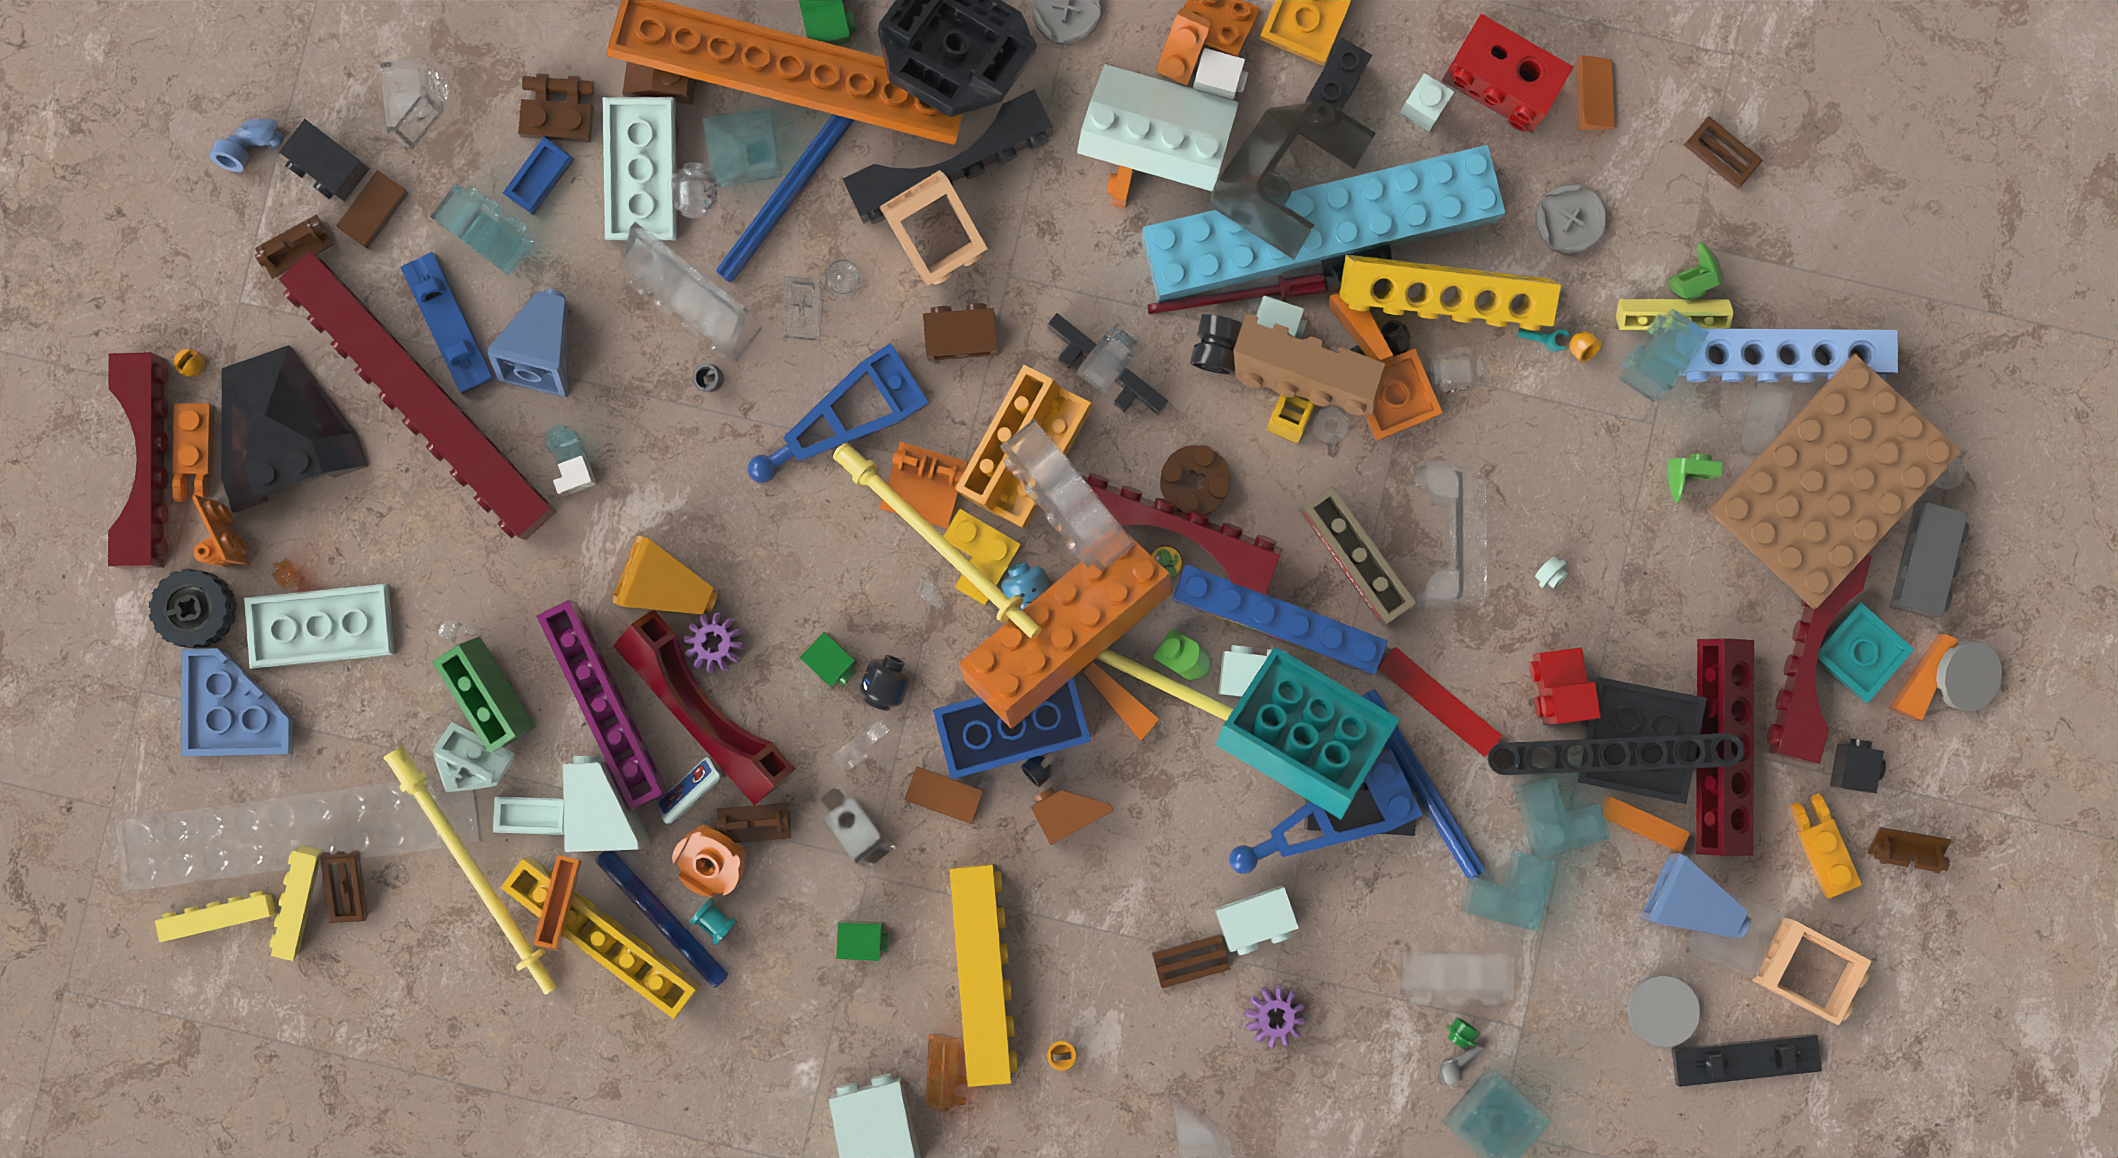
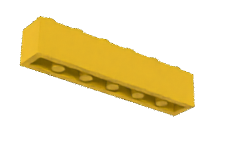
M994 863L951 867L950 880L968 1087L1008 1084L1012 1080L1011 1074L1018 1073L1017 1053L1016 1051H1009L1008 1037H1015L1014 1017L1013 1015H1006L1005 1001H1012L1011 981L1010 979H1003L1002 965H1009L1007 943H1000L999 929L1006 928L1004 907H997L996 893L1003 892L1001 871H994Z

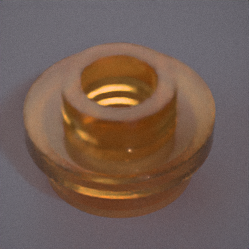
M284 558L280 563L275 561L272 564L275 571L271 575L284 590L291 587L297 591L300 588L298 584L304 580V577L287 558Z

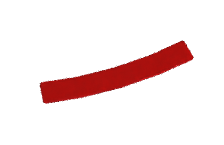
M1394 647L1378 666L1379 670L1482 756L1486 757L1491 748L1502 738V734L1453 696L1397 647Z

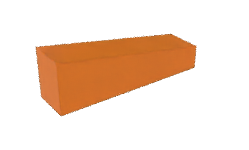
M1340 292L1329 296V309L1366 356L1385 363V369L1392 367L1393 354L1370 311H1357L1348 308L1349 304L1339 297Z
M1938 634L1888 709L1914 721H1922L1937 689L1938 665L1944 653L1950 647L1955 648L1958 639L1947 634Z
M1093 661L1083 671L1084 675L1138 740L1141 741L1159 721V718Z
M1612 796L1604 797L1597 814L1599 818L1679 853H1682L1690 835V832Z
M557 855L533 942L534 945L555 951L561 950L581 860Z

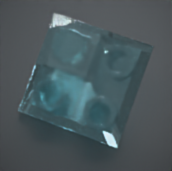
M772 107L702 118L713 188L783 177Z

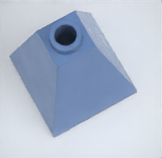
M546 289L544 292L537 291L490 345L487 353L498 381L567 397L568 307L564 294L553 289Z
M1680 853L1669 854L1640 915V919L1647 922L1737 938V936L1743 938L1752 921V918L1747 916L1748 911L1689 858Z

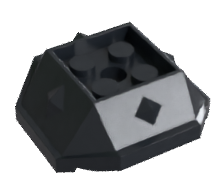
M895 0L878 26V35L888 81L949 117L1000 103L1033 57L1037 48L1035 39L1030 35L1028 25L1022 13L1002 0Z

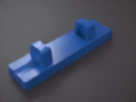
M430 252L401 266L400 268L459 392L465 394L494 380L495 378L436 255ZM432 292L442 293L428 301L425 299L426 295Z

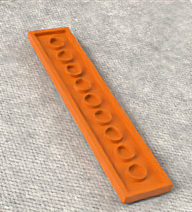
M621 0L607 47L608 57L955 145L962 114L949 117L889 82L884 58L663 0Z

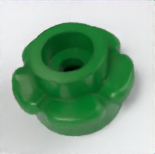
M1456 1017L1451 1025H1446V1028L1450 1031L1448 1038L1453 1043L1465 1050L1468 1045L1472 1047L1477 1046L1475 1041L1481 1033L1469 1023Z

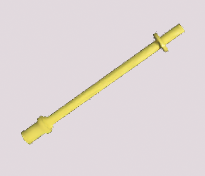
M848 442L843 443L837 448L833 459L839 462L853 476L852 480L858 486H869L989 598L1000 609L997 619L1001 623L1011 619L1031 639L1038 636L1042 628L1020 609L1024 600L1020 595H1015L1011 598L1007 597L878 476V466L872 460L867 461Z
M1108 648L1096 657V659L1225 721L1233 711V708Z
M404 745L383 757L401 782L399 787L402 792L407 791L408 794L414 795L522 960L516 965L517 970L519 971L527 966L545 995L554 990L557 985L539 959L546 951L542 948L534 952L426 788L427 781L425 778L428 776L425 771L420 772Z

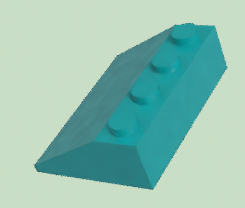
M1274 646L1224 723L1215 745L1342 819L1400 719Z

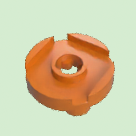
M700 825L696 830L688 832L673 851V865L677 862V866L681 871L678 874L681 882L691 891L705 897H713L715 893L729 894L737 886L744 874L745 867L743 861L746 858L744 849L740 845L735 844L726 835L713 830L707 825ZM704 858L710 859L714 865L711 868L707 867Z

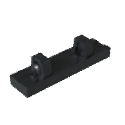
M1058 313L1049 321L1048 330L1067 344V347L1058 357V361L1070 369L1081 355L1123 388L1113 403L1121 411L1125 412L1135 399L1157 416L1167 406L1168 400Z
M1816 1034L1671 1049L1675 1083L1679 1087L1822 1071L1818 1035ZM1775 1049L1780 1052L1783 1064L1778 1067Z

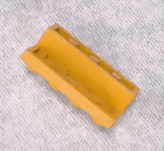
M1023 365L955 490L988 512L1026 530L1094 405L1061 388L1054 379Z

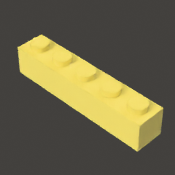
M1619 299L1616 320L1619 330L1730 329L1734 312L1729 299Z
M299 845L295 851L290 853L288 864H291L290 872L286 873L283 882L286 885L285 893L281 894L279 906H282L274 922V927H277L276 935H272L269 945L272 948L271 956L294 961L300 952L320 856L322 854L320 849Z
M262 890L249 893L250 898L243 900L242 896L228 898V903L220 905V901L207 903L206 908L198 910V906L184 909V914L177 915L176 911L162 914L163 919L155 920L159 943L276 915L272 893L264 894Z

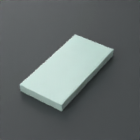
M603 97L605 240L677 241L676 99L673 97Z
M389 584L244 598L250 669L395 655Z

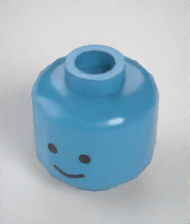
M1027 562L1019 563L1008 569L1010 576L1005 578L1002 583V590L1007 597L1011 598L1015 595H1020L1024 599L1021 610L1051 587L1045 570L1040 566L1029 567Z

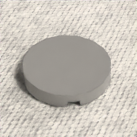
M1101 0L1032 1V18L1037 30L1046 39L1057 44H1075L1085 40L1095 31L1100 20Z
M1564 184L1552 189L1540 201L1535 214L1536 230L1541 241L1551 250L1563 255H1578L1591 249L1600 240L1607 226V211L1601 198L1595 192L1592 193L1580 184Z
M1963 640L1958 642L1960 644L1955 648L1950 647L1944 653L1938 665L1936 681L1937 687L1942 689V694L1944 695L1942 699L1946 704L1957 710L1975 712L1985 708L1995 698L2001 685L2002 668L2000 658L1992 647L1984 642Z
M1667 975L1646 977L1635 985L1628 997L1627 1018L1629 1025L1637 1037L1652 1046L1668 1048L1680 1045L1692 1036L1699 1024L1700 1007L1698 998L1688 984L1676 977Z

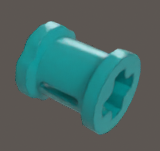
M710 898L689 922L692 925H699L713 938L712 942L717 945L737 921L734 918L729 919L714 906L715 901Z

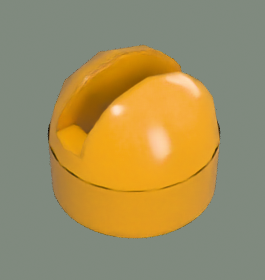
M1588 331L1575 334L1570 340V350L1581 363L1593 358L1602 346L1601 341Z
M187 348L176 353L174 367L181 375L195 378L204 372L206 360L200 352ZM192 354L193 357H191V358L186 362V364L184 365V367H183V369H182V364H183V363L185 362V360L189 357V355Z
M1058 1041L1053 1043L1048 1049L1047 1059L1053 1069L1066 1071L1075 1064L1076 1052L1070 1043ZM1071 1053V1059L1053 1061V1055Z

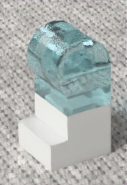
M557 425L549 429L545 436V446L549 452L555 455L562 475L561 478L553 480L557 493L565 497L597 485L579 435L564 425Z

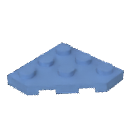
M181 649V756L293 754V718L223 649Z

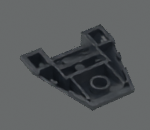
M287 345L222 368L221 480L233 513L268 501L266 497L268 495L328 475L336 478L368 467L357 432L338 411L337 406L322 390L315 377L291 346Z

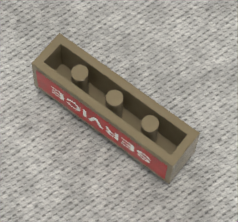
M1333 486L1299 510L1381 626L1388 624L1416 604L1413 597Z

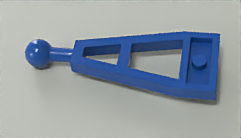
M890 343L860 362L783 437L787 445L769 456L757 455L753 457L748 464V474L755 482L766 483L774 477L777 467L794 456L799 462L805 461L838 448L843 443L853 442L901 423L930 403ZM868 373L893 413L847 431L832 407ZM824 415L836 436L803 448L798 439Z
M1392 750L1383 752L1378 756L1365 779L1384 821L1335 833L1325 810L1308 801L1269 831L1272 836L1271 839L1252 848L1247 845L1235 847L1229 855L1231 868L1239 874H1248L1256 868L1258 860L1279 851L1281 857H1287L1391 831L1422 816L1423 814ZM1313 813L1323 836L1289 845L1284 833Z

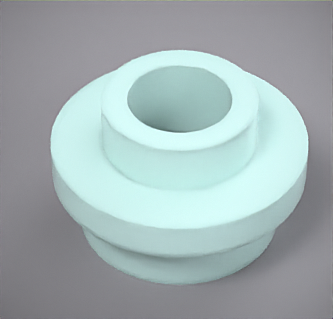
M1555 556L1549 559L1535 575L1540 581L1539 586L1542 589H1546L1549 586L1555 589L1568 575L1565 571L1568 563L1565 560L1559 561Z

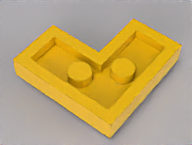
M962 509L958 510L943 536L955 548L971 556L970 562L996 586L1021 546L1020 543ZM963 574L961 575L954 588L986 606L989 598Z

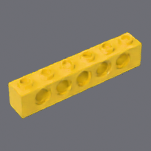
M1346 255L1339 297L1349 304L1348 308L1357 311H1370V306L1383 307V312L1393 315H1404L1405 310L1418 311L1417 316L1428 319H1438L1439 314L1452 315L1451 319L1458 322L1472 323L1473 318L1486 319V324L1506 327L1508 321L1520 323L1519 327L1538 331L1541 330V325L1554 326L1561 284L1545 277ZM1386 278L1388 284L1385 291L1380 294H1374V284L1378 280ZM1421 282L1422 289L1420 294L1414 298H1409L1408 290L1410 286ZM1455 286L1456 294L1454 298L1448 302H1443L1442 296L1444 291L1449 287ZM1489 290L1490 298L1488 302L1478 306L1477 298L1479 294ZM1523 294V304L1519 308L1512 310L1511 303L1514 297Z
M533 857L523 858L500 888L540 918L552 872ZM574 891L564 937L672 1019L679 1016L702 985L578 891Z

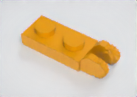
M1817 793L1812 795L1810 800L1818 818V823L1810 826L1806 811L1800 802L1791 804L1790 811L1799 830L1797 831L1798 837L1825 898L1830 899L1861 886L1862 883L1836 823L1831 818L1824 799Z

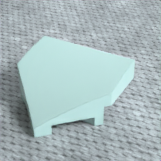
M453 722L449 724L433 749V756L446 792L497 786L515 759V753L505 748L489 754L477 734Z

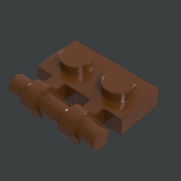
M537 73L536 77L523 76L522 89L536 91L535 100L521 99L518 134L521 137L541 139L546 137L547 139L591 142L594 108L591 104H580L581 94L594 95V81L581 80L580 76H568V79L550 78L549 74ZM550 92L567 93V102L549 101Z

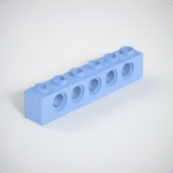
M1684 328L1675 334V376H1687L1688 382H1705L1709 380V376H1722V382L1744 381V376L1757 377V382L1763 383L1778 382L1779 377H1793V382L1795 383L1814 382L1815 377H1828L1829 380L1850 357L1851 350L1855 349L1861 353L1863 361L1886 381V377L1898 373L1897 330ZM1710 348H1715L1721 353V364L1711 362L1708 356ZM1745 348L1752 349L1756 353L1757 362L1755 365L1749 364L1745 360ZM1781 348L1791 353V365L1781 361L1779 356ZM1816 349H1821L1826 353V365L1817 362L1815 358Z

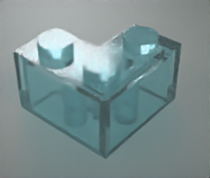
M455 183L430 216L434 221L508 276L534 244V241L524 234L528 229L511 215L507 220L499 215L502 207L472 186L466 191Z
M1674 309L1664 316L1658 314L1647 329L1651 336L1646 344L1642 345L1639 343L1634 350L1630 349L1619 365L1624 370L1618 379L1653 402L1671 392L1709 334L1708 331Z
M1546 777L1513 786L1533 856L1543 857L1610 839L1601 805L1599 803H1587L1564 809L1556 778Z
M1512 850L1504 885L1471 877V879H1468L1461 911L1538 932L1555 861Z

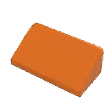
M1581 55L1576 60L1579 130L1614 129L1612 59Z

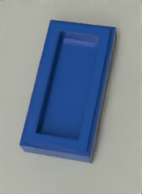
M543 137L505 188L503 194L534 215L574 161V158L546 137Z

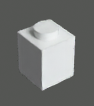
M1204 48L1193 89L1234 100L1236 91L1243 93L1248 72L1242 70L1245 59Z

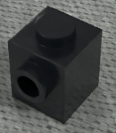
M1850 738V744H1837L1830 786L1864 793H1877L1878 782L1882 780L1886 770V761L1883 759L1884 751L1872 749L1873 742Z

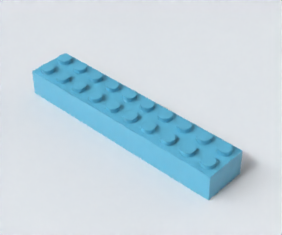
M1485 145L1145 226L1142 230V240L1159 303L1319 265L1321 260L1388 244L1391 247L1495 223L1505 214V209L1489 147Z

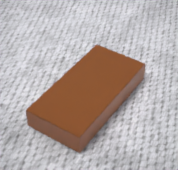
M916 766L904 800L972 824L984 790Z

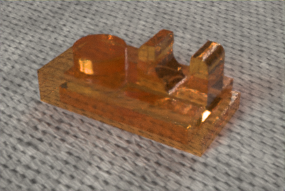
M942 1033L929 1034L926 1106L942 1112L949 1111V1108L954 1107V1105H964L966 1103L965 1097L954 1094L955 1087L958 1084L967 1083L965 1076L957 1074V1064L961 1057L958 1045L959 1038Z

